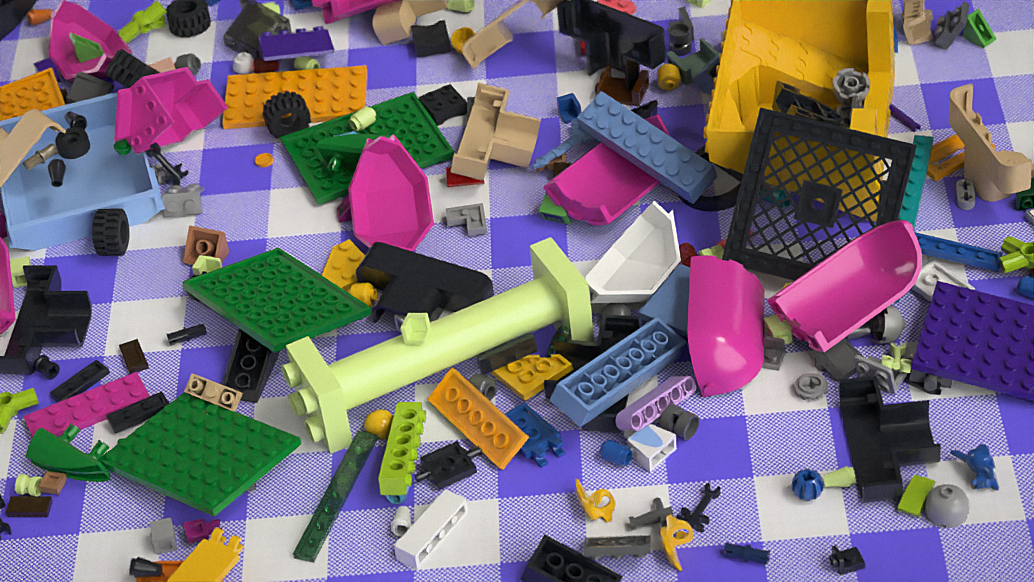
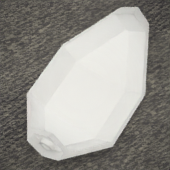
M653 201L584 277L589 283L591 303L645 302L658 289L681 261L673 210L668 214Z

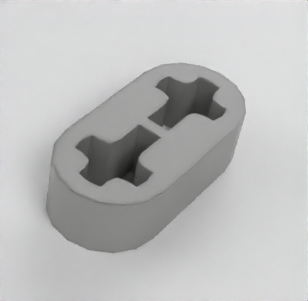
M961 179L956 183L957 205L962 210H971L975 206L974 184L968 179Z

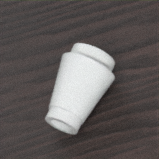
M400 506L397 509L391 522L392 532L396 536L402 537L412 524L410 509L406 506Z

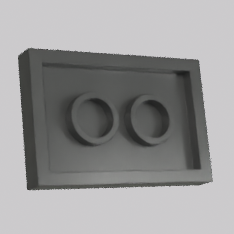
M651 535L585 537L583 556H588L589 559H600L602 556L610 555L614 559L623 558L624 555L643 558L646 557V554H650Z

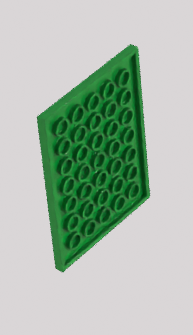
M414 91L368 107L375 111L376 121L362 131H354L349 124L351 116L358 112L355 111L280 137L281 144L318 205L348 195V188L357 167L356 164L341 162L337 175L333 171L331 174L326 172L330 160L323 159L317 148V143L334 135H341L352 131L359 134L388 136L394 134L421 169L453 158L454 150Z
M279 247L183 281V289L272 352H279L286 348V345L309 336L310 339H313L315 336L328 333L331 330L346 326L349 323L362 320L371 315V307Z
M184 392L133 433L121 440L115 447L107 451L99 459V462L109 471L215 517L302 443L300 437Z

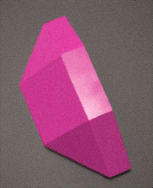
M62 0L56 11L52 10L48 56L66 80L74 82L75 74L79 72H84L98 79L107 78L109 76L106 75V69L118 50L123 49L132 55V50L113 27L75 1L72 3ZM70 33L99 43L104 54L79 63L69 37Z
M394 134L389 138L380 136L376 140L367 138L348 188L354 236L369 248L374 242H382L413 252L434 225L428 177Z

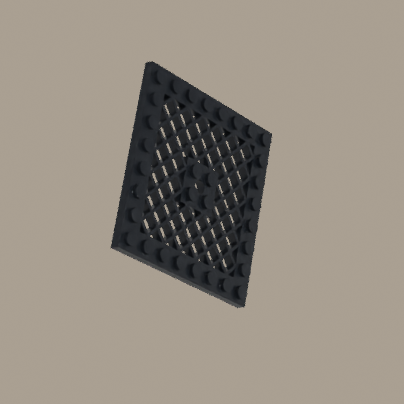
M760 107L722 260L729 261L730 259L742 264L743 268L795 281L843 247L838 248L833 238L841 233L849 243L852 240L849 239L845 231L855 226L860 235L864 234L859 228L858 223L865 219H868L872 226L871 229L898 220L917 145ZM775 132L782 133L774 138ZM788 135L799 137L801 139L792 144ZM785 137L789 146L780 151L775 142ZM807 140L820 142V144L811 148ZM804 141L809 150L799 155L795 146ZM773 144L777 153L769 158ZM826 144L840 148L831 153ZM824 146L828 155L819 160L814 151ZM792 148L797 158L787 163L782 154ZM846 149L860 153L851 158ZM843 150L848 160L838 165L833 156ZM811 153L816 163L807 168L802 158ZM866 154L878 156L879 158L870 163ZM863 155L867 165L858 170L853 160ZM780 156L785 165L775 170L770 161ZM831 158L836 167L826 173L821 163ZM885 158L892 160L891 166L888 165ZM882 160L887 170L877 174L872 165ZM799 161L804 170L794 175L790 165ZM851 163L855 172L845 177L841 168ZM768 164L772 173L764 177ZM819 166L823 175L814 180L809 170ZM870 167L875 177L865 182L860 173ZM787 168L792 177L782 182L777 173ZM838 170L843 179L833 184L828 175ZM889 172L886 185L884 186L880 177ZM807 173L811 181L803 180L801 186L797 178ZM775 175L779 185L770 190L766 180ZM858 175L863 184L853 189L848 180ZM826 177L830 186L819 184L817 182ZM794 180L799 189L789 194L784 185ZM878 180L882 189L872 194L868 184ZM845 182L850 192L842 196L843 189L836 187ZM763 183L768 192L759 196ZM782 187L787 197L777 201L773 192ZM865 187L870 196L860 202L855 192ZM800 193L798 204L796 206L792 197ZM883 193L881 205H879L875 197ZM770 195L775 204L765 209L761 199ZM853 195L858 204L848 209L843 199ZM817 198H821L824 201V207L821 210H816L813 207V202ZM789 199L794 209L785 214L780 204ZM872 199L877 209L868 214L862 204ZM841 202L845 211L837 216L839 204ZM758 203L762 209V212L755 215ZM860 206L865 216L855 221L850 212ZM777 207L782 216L772 221L768 211ZM879 211L876 224L874 225L870 216ZM795 212L794 219L801 221L792 226L787 216ZM765 214L770 223L760 228L755 219ZM848 214L853 223L843 228L838 219ZM784 219L789 228L780 233L775 224ZM807 222L821 226L811 231ZM836 222L840 231L831 236L826 227L834 228ZM752 223H754L757 231L749 235ZM804 224L809 233L799 238L794 229ZM772 226L777 236L767 240L763 231ZM823 228L828 238L819 243L814 233ZM791 231L796 241L787 245L782 236ZM760 233L765 243L756 248L751 238ZM811 236L816 245L806 250L801 241ZM779 238L784 248L775 253L770 243ZM831 241L835 250L826 255L821 245ZM747 242H749L752 249L746 248ZM799 243L803 253L794 257L789 248ZM767 245L772 254L758 250ZM818 248L823 258L813 262L809 253ZM786 250L791 259L777 255ZM806 255L811 264L797 260Z

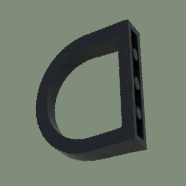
M705 145L695 152L709 163H713L709 161V153L705 152ZM713 163L739 182L742 181V173ZM741 183L721 195L700 196L694 204L679 194L677 195L683 203L694 209L722 211L736 205Z

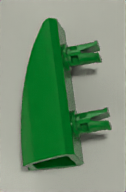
M376 134L339 135L320 140L317 143V148L323 159L330 160L326 172L331 174L333 171L337 175L341 162L358 164L367 138L376 140L380 136L386 138L390 136Z
M72 423L69 424L60 437L55 436L44 428L38 429L28 446L26 457L31 459L32 464L44 470L66 474L67 478L89 482H106L110 480L111 476L103 464L99 462V459L110 447L106 443H102L101 440H98L90 453H84L70 445V442L81 431L77 426H73Z

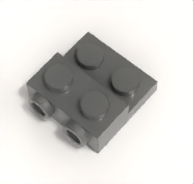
M963 1L960 6L955 7L953 13L947 11L944 16L941 15L936 24L938 25L935 31L936 38L934 39V43L937 46L945 49L951 46L966 26L970 4Z

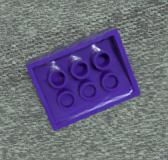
M323 26L313 27V30L306 31V28L295 29L296 32L289 33V30H280L278 34L262 32L261 36H257L259 57L264 61L335 53L329 31L323 29Z

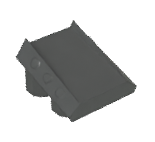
M79 72L75 74L76 78L68 96H66L67 104L111 94L114 85L84 72Z
M846 338L825 352H819L814 349L810 352L815 358V367L820 371L827 370L830 373V378L834 381L848 379L857 373L853 358L855 355L864 357Z

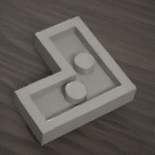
M483 203L445 208L448 226L467 224L469 236L488 233Z

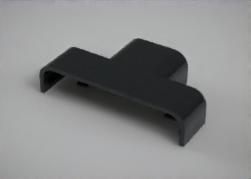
M563 0L556 5L559 33L585 43L588 75L591 76L598 70L610 65L611 68L625 73L626 90L630 91L640 74V64L654 70L665 62L666 53L663 27L593 0Z
M374 242L356 269L358 283H370L374 288L383 290L372 308V317L375 323L378 322L385 310L407 316L408 313H428L429 322H433L439 319L444 309L457 312L494 296L493 282L482 272L382 242Z
M57 265L23 266L27 280V291L5 355L0 356V374H33L35 372L34 362L40 357L43 347L83 346L92 318L90 297L88 291H61V277Z
M603 314L597 342L564 340L562 343L558 339H554L555 354H560L572 364L573 370L557 381L544 380L546 398H551L559 382L640 329L639 316ZM629 394L581 427L582 430L621 433V430L616 425V416L626 408Z
M877 376L839 380L840 408L862 503L901 499L903 497V481L899 467L940 462L941 445L940 443L934 444L930 429L929 400L884 405Z

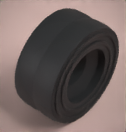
M82 128L65 129V134L60 132L56 136L55 144L58 153L65 159L80 158L90 149L88 134Z

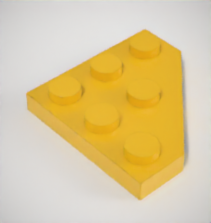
M348 239L332 248L322 276L343 290L348 291L353 284L358 283L356 269L365 255Z
M551 354L549 358H540V355H528L490 373L526 401L544 389V380L557 381L571 372L573 366L560 354Z

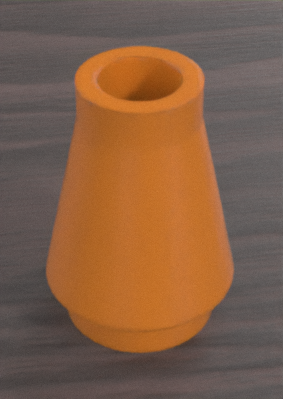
M31 9L30 12H27L29 24L36 26L51 19L52 9Z

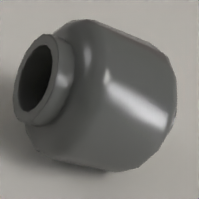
M190 53L178 56L174 66L176 69L188 67L194 76L201 69V61L196 55Z
M477 373L469 379V382L486 398L491 400L495 397L497 386L495 380L491 377Z

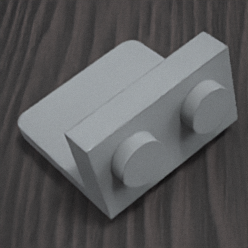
M198 183L189 184L185 188H181V185L170 186L162 194L165 208L164 216L201 214L200 194L205 190L204 186H199Z
M855 355L853 358L858 378L877 376L880 390L884 392L889 391L895 394L907 373L899 369L895 370L882 365V360L870 355L868 358L860 355Z

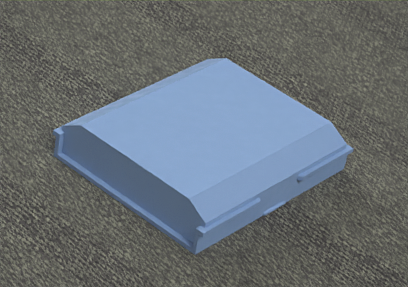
M118 92L40 111L64 129L70 128L65 120L67 112L84 116L87 120L85 131L90 141V149L84 156L76 159H65L57 153L47 159L44 164L40 163L34 168L26 170L23 161L35 155L37 150L40 151L51 143L56 146L55 138L61 131L55 132L48 127L42 133L39 141L32 146L0 188L3 200L2 211L6 218L5 226L10 249L20 248L36 251L91 237L93 219L96 211L99 209H123L126 212L129 227L145 223L159 211L165 209L154 168L149 167L146 152L136 154L133 148H131L129 154L119 155L114 150ZM23 116L0 121V127L10 133ZM53 159H60L66 165L63 184L60 187H54L51 184L47 167Z

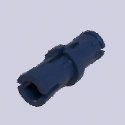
M727 542L724 550H726L723 553L724 557L743 559V562L747 563L748 561L764 563L766 565L769 563L770 557L768 555H770V550L751 548V545L747 544L740 546Z

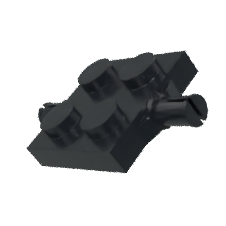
M456 441L420 457L421 464L425 470L414 474L415 480L418 483L430 478L438 489H442L477 473L476 466L471 459L482 454L481 448L477 446L467 451Z

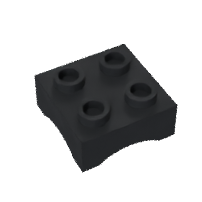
M445 20L438 21L429 26H411L417 57H426L451 51Z
M451 84L442 86L419 97L420 102L437 126L442 125L453 116L467 114V101Z

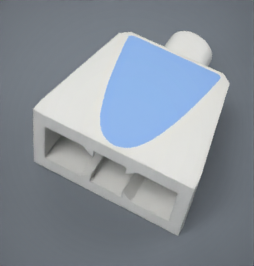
M648 424L639 431L625 430L624 432L627 446L633 452L632 458L649 472L654 470L677 449L676 435L652 424Z

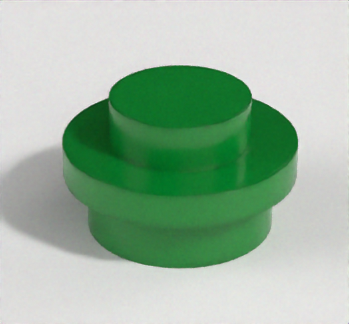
M126 139L115 142L114 150L119 155H127L131 152L132 147Z

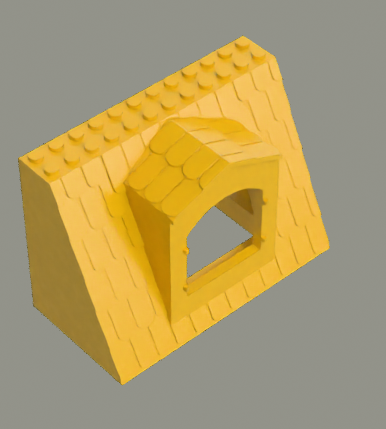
M731 0V7L728 9L729 19H726V30H724L725 42L721 43L722 53H719V65L716 67L717 77H714V89L711 92L712 102H709L710 114L706 116L707 126L704 127V138H707L705 152L709 153L710 162L727 169H733L742 174L744 173L760 107L773 110L772 104L777 81L798 88L802 95L811 96L837 112V106L843 104L838 102L833 95L832 83L837 73L847 68H854L856 72L861 74L864 72L870 80L868 95L862 102L863 108L852 109L850 129L888 138L891 113L889 105L892 103L895 81L892 0ZM775 132L774 138L782 133ZM788 135L792 144L801 139L799 137ZM785 137L775 142L780 151L789 146ZM807 140L811 148L820 144V142ZM804 141L795 146L799 155L809 150ZM773 144L769 158L777 153ZM826 144L831 153L840 148ZM824 146L814 151L819 160L828 155ZM792 148L782 154L787 163L797 158ZM846 149L851 158L860 153ZM843 150L833 156L838 165L848 160ZM811 153L802 158L807 168L816 163ZM866 154L870 163L879 158L878 156ZM863 155L853 160L858 170L867 165ZM780 156L770 161L775 170L785 165ZM831 158L821 163L826 173L836 167ZM882 160L872 165L877 174L884 171V162ZM799 161L790 165L794 175L804 170ZM851 163L841 168L845 177L855 172ZM768 164L764 177L772 173ZM819 166L809 170L814 180L823 175ZM870 167L860 173L865 182L875 177ZM787 168L777 173L782 182L792 177ZM838 170L828 175L833 184L843 179ZM807 173L797 178L801 186L803 180L811 181ZM775 175L766 180L767 183L774 186L779 185ZM858 175L848 180L853 189L863 184ZM826 177L817 182L819 184L830 186ZM794 180L784 185L787 191L795 192L799 189ZM878 180L868 184L872 194L881 190ZM845 182L836 187L843 189L842 196L850 192ZM865 187L855 192L860 202L870 196ZM880 194L875 197L878 204L880 200ZM853 195L843 199L848 209L858 204ZM821 198L815 199L817 201L824 203V201ZM872 199L862 204L868 214L877 209ZM840 202L838 209L844 212L845 209ZM860 206L850 212L861 218L865 216ZM878 212L870 216L872 221L876 222Z

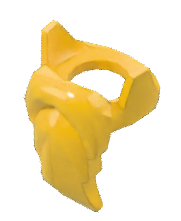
M577 478L575 482L576 495L591 520H596L602 516L606 522L612 521L613 510L616 506L613 495L606 489H598L588 497L585 488ZM604 496L609 498V502L605 506H594V504L598 506Z
M670 514L666 517L667 526L661 527L659 531L662 537L661 544L668 561L677 570L683 571L675 546L692 541L694 533L689 523L679 520ZM680 529H686V530H688V533H686V532H684V531H682V530H680ZM675 531H677L676 538L672 536Z

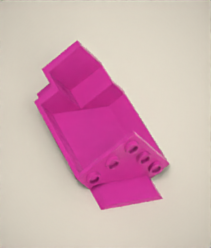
M188 67L144 76L130 88L118 90L114 142L126 139L136 154L146 152V150L151 148L150 145L155 142L160 147L182 142L192 132L206 128L225 112L228 107L210 80L197 81Z

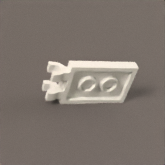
M935 260L921 268L918 279L911 288L930 302L937 281L975 290L973 286Z

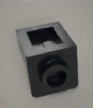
M836 545L831 546L830 564L833 568L837 569L840 576L865 568V561L857 546L843 551H839Z

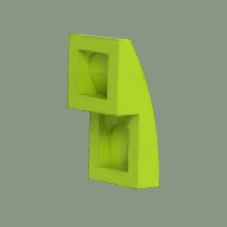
M915 474L901 498L898 511L919 518L925 505L926 497L934 488L936 481Z

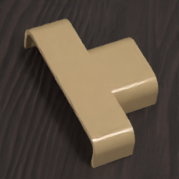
M398 0L377 7L373 17V28L382 45L409 38L412 31L411 26L414 25L416 17L446 9L449 5L446 0Z
M563 0L516 1L465 42L463 46L464 57L471 67L475 69L484 59L509 41L512 42L514 40L513 34L505 25L504 18L527 1H532L543 13L541 18L544 19L545 15L557 8L556 5Z
M478 82L473 108L457 154L453 156L451 173L484 180L491 159L529 168L541 119L506 111L510 90Z
M972 83L954 88L950 92L949 125L965 145L964 177L973 182L976 194L982 200L994 202L1011 197L1013 193L1030 189L1032 160L1029 159L1016 163V161L1012 162V159H1008V162H1004L992 147V133H989L982 123V117L979 113L975 114L972 110Z
M37 109L27 111L10 133L0 127V188L32 146L39 141L42 133L48 127L55 132L60 130L64 134L66 130Z

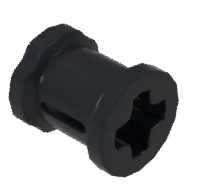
M41 355L34 362L35 370L44 373L47 379H53L59 374L60 366L55 362H51L46 355Z

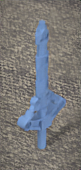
M573 119L571 121L572 137L550 150L546 155L536 159L531 167L532 169L544 167L551 160L558 158L581 142L586 144L589 141L595 142L599 140L581 129L578 119Z

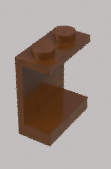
M607 65L605 71L601 73L599 83L595 86V93L598 95L602 91L620 104L639 107L650 85L649 70H641L634 87L627 91L625 79L612 77L611 66Z

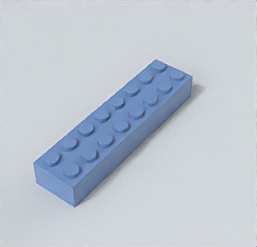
M602 91L577 117L581 129L692 204L717 178L714 165Z
M656 317L559 382L550 401L579 427H582L678 360L687 342L660 318Z

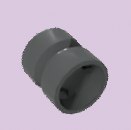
M683 22L670 25L668 28L669 51H673L677 56L689 54L692 50L691 27Z
M670 404L662 413L660 427L669 432H675L676 436L684 440H689L696 433L700 419L698 415L685 411L675 404Z

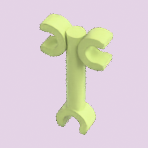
M892 342L889 352L893 354V357L883 355L881 364L891 369H899L902 372L910 373L912 360L901 359V355L905 354L906 345L902 344L899 347L895 346V343Z

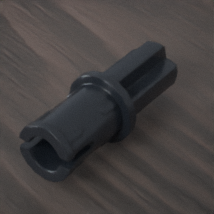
M199 324L189 328L183 327L182 330L167 334L170 346L184 341L190 342L189 339L206 335L207 331L204 324Z

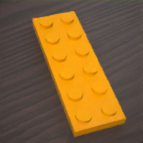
M453 367L427 398L435 408L475 446H479L481 451L502 470H504L529 438L527 434Z

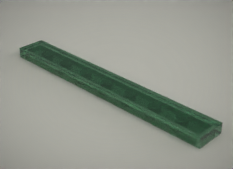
M357 431L293 552L294 559L315 562L378 440L377 434Z

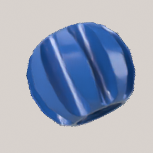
M806 468L795 474L791 487L795 496L799 499L810 501L811 499H817L824 489V481L816 470Z

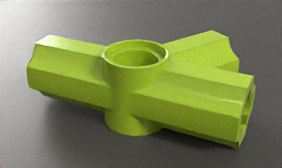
M156 0L144 11L136 12L131 18L132 21L120 29L118 34L128 44L141 33H146L151 29L164 28L166 25L164 14L167 11Z
M1007 236L1003 240L1001 251L1008 255L999 257V263L1004 274L1023 267L1033 269L1034 242L1025 243L1012 236Z
M34 387L15 394L10 392L0 393V434L7 430L11 418L16 416L19 410L39 404Z

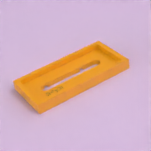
M957 134L932 147L927 176L935 182L964 167L965 151L939 165H934V162H938L957 152L958 149L965 148L964 143Z

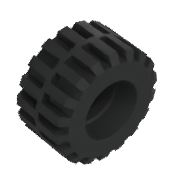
M173 0L166 8L169 29L175 36L194 37L202 34L211 25L210 13L205 0Z
M278 92V95H272L271 99H268L266 105L263 106L262 114L267 129L277 139L309 128V123H311L309 109L305 99L300 94L297 95L296 92ZM293 113L292 115H290V116H288V117L281 118L282 116H284V115H286V114Z
M123 209L97 210L92 224V239L97 254L100 256H123L127 251L130 237L129 221L126 212Z

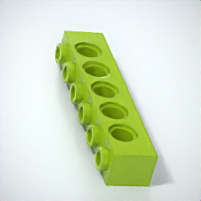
M397 402L378 478L381 495H406L408 486L412 485L411 473L415 472L414 460L418 458L417 448H420V435H423V423H426V410L422 409V402Z

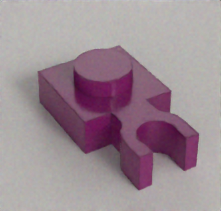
M204 519L183 522V531L188 544L200 542L203 539L209 540V535L212 534L215 527L223 530L220 527V519L212 520L209 523H205Z

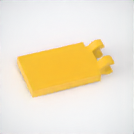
M218 527L215 528L210 540L203 539L166 582H221L240 560L238 553L244 547L239 543L241 538L233 535L228 542V546L224 545L226 537L222 536L224 530Z

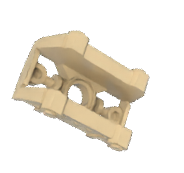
M903 0V32L909 44L916 45L931 41L933 39L931 32L933 14L931 10L925 9V0Z

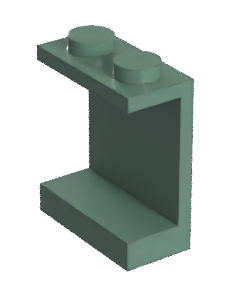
M701 38L700 51L681 59L673 51L666 53L667 64L678 67L681 81L688 85L695 82L692 78L714 57L718 56L720 52H717L710 43Z

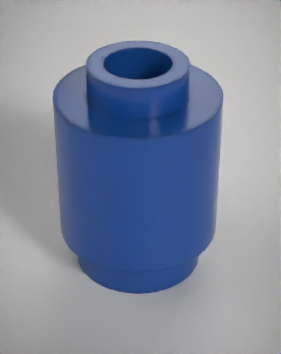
M1025 276L1019 280L1017 290H1020V295L1034 299L1033 277Z
M610 439L600 447L601 458L618 466H627L633 456V452L628 446Z

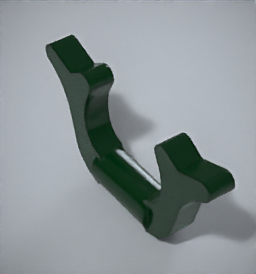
M561 325L551 339L545 358H549L551 354H554V339H558L562 343L569 334L567 327Z

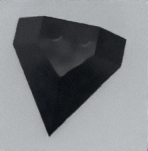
M777 81L772 104L773 111L832 125L851 124L850 119L841 117L835 110L813 97L802 95L798 88Z

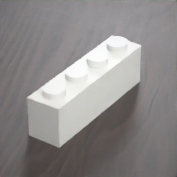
M445 489L434 499L429 508L422 512L419 519L410 525L408 531L396 541L394 545L396 559L418 570L468 514L466 498Z

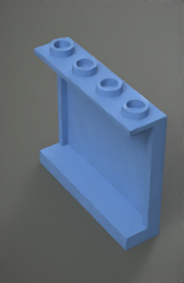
M679 264L670 273L667 280L659 286L657 292L650 296L647 304L642 306L638 312L640 327H643L647 321L650 322L658 317L677 334L688 338L690 267Z

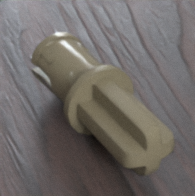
M51 143L44 149L37 150L35 155L23 161V165L26 170H30L40 163L44 164L47 159L57 154L58 150Z

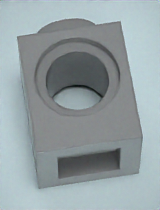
M171 517L150 522L152 541L156 554L178 550Z

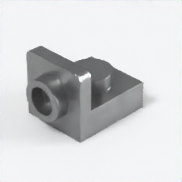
M765 336L762 368L779 371L785 356V340Z

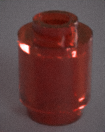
M261 58L253 60L254 73L277 72L279 70V60L264 61Z
M690 243L679 245L680 264L690 267L691 257L698 256Z

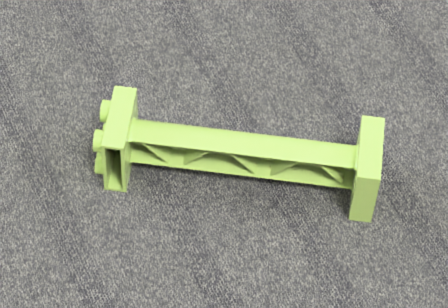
M550 237L530 245L534 280L430 322L431 332L425 344H405L401 334L327 365L309 336L286 345L289 363L282 365L281 368L290 388L295 387L296 389L295 392L288 394L291 408L297 417L304 414L308 417L304 420V425L311 441L315 443L322 440L330 454L353 445L347 410L552 324L556 330L561 325L567 327L569 334L565 340L594 342L589 283Z

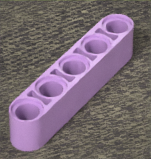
M670 377L620 411L616 416L617 427L620 430H641L660 417L668 405H677L693 394L696 389L694 377Z

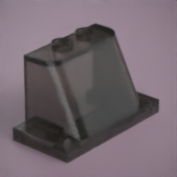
M240 0L242 11L223 35L224 43L233 51L250 54L256 63L260 64L264 60L259 57L257 36H261L262 32L278 34L280 30H289V33H291L290 20L255 0Z

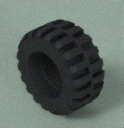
M123 49L117 51L106 69L107 76L126 88H130L141 77L160 73Z

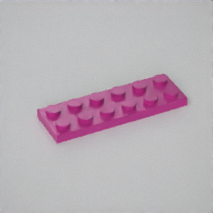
M135 372L23 417L32 438L40 428H44L55 436L60 437L70 423L82 430L107 420V415L150 397L138 373Z

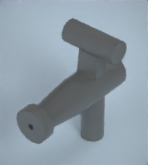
M655 498L653 500L654 511L635 518L633 516L629 517L632 530L636 529V526L661 523L662 527L667 526L666 517L670 514L674 516L672 507L664 508L661 499Z

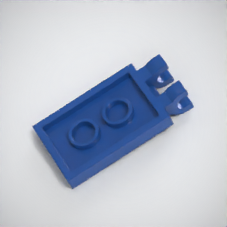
M525 402L505 413L512 422L529 436L519 449V452L526 459L533 456L536 463L542 468L548 465V461L544 458L547 455L546 450L551 448L558 458L565 455V451L561 448L564 444L561 440L560 432Z

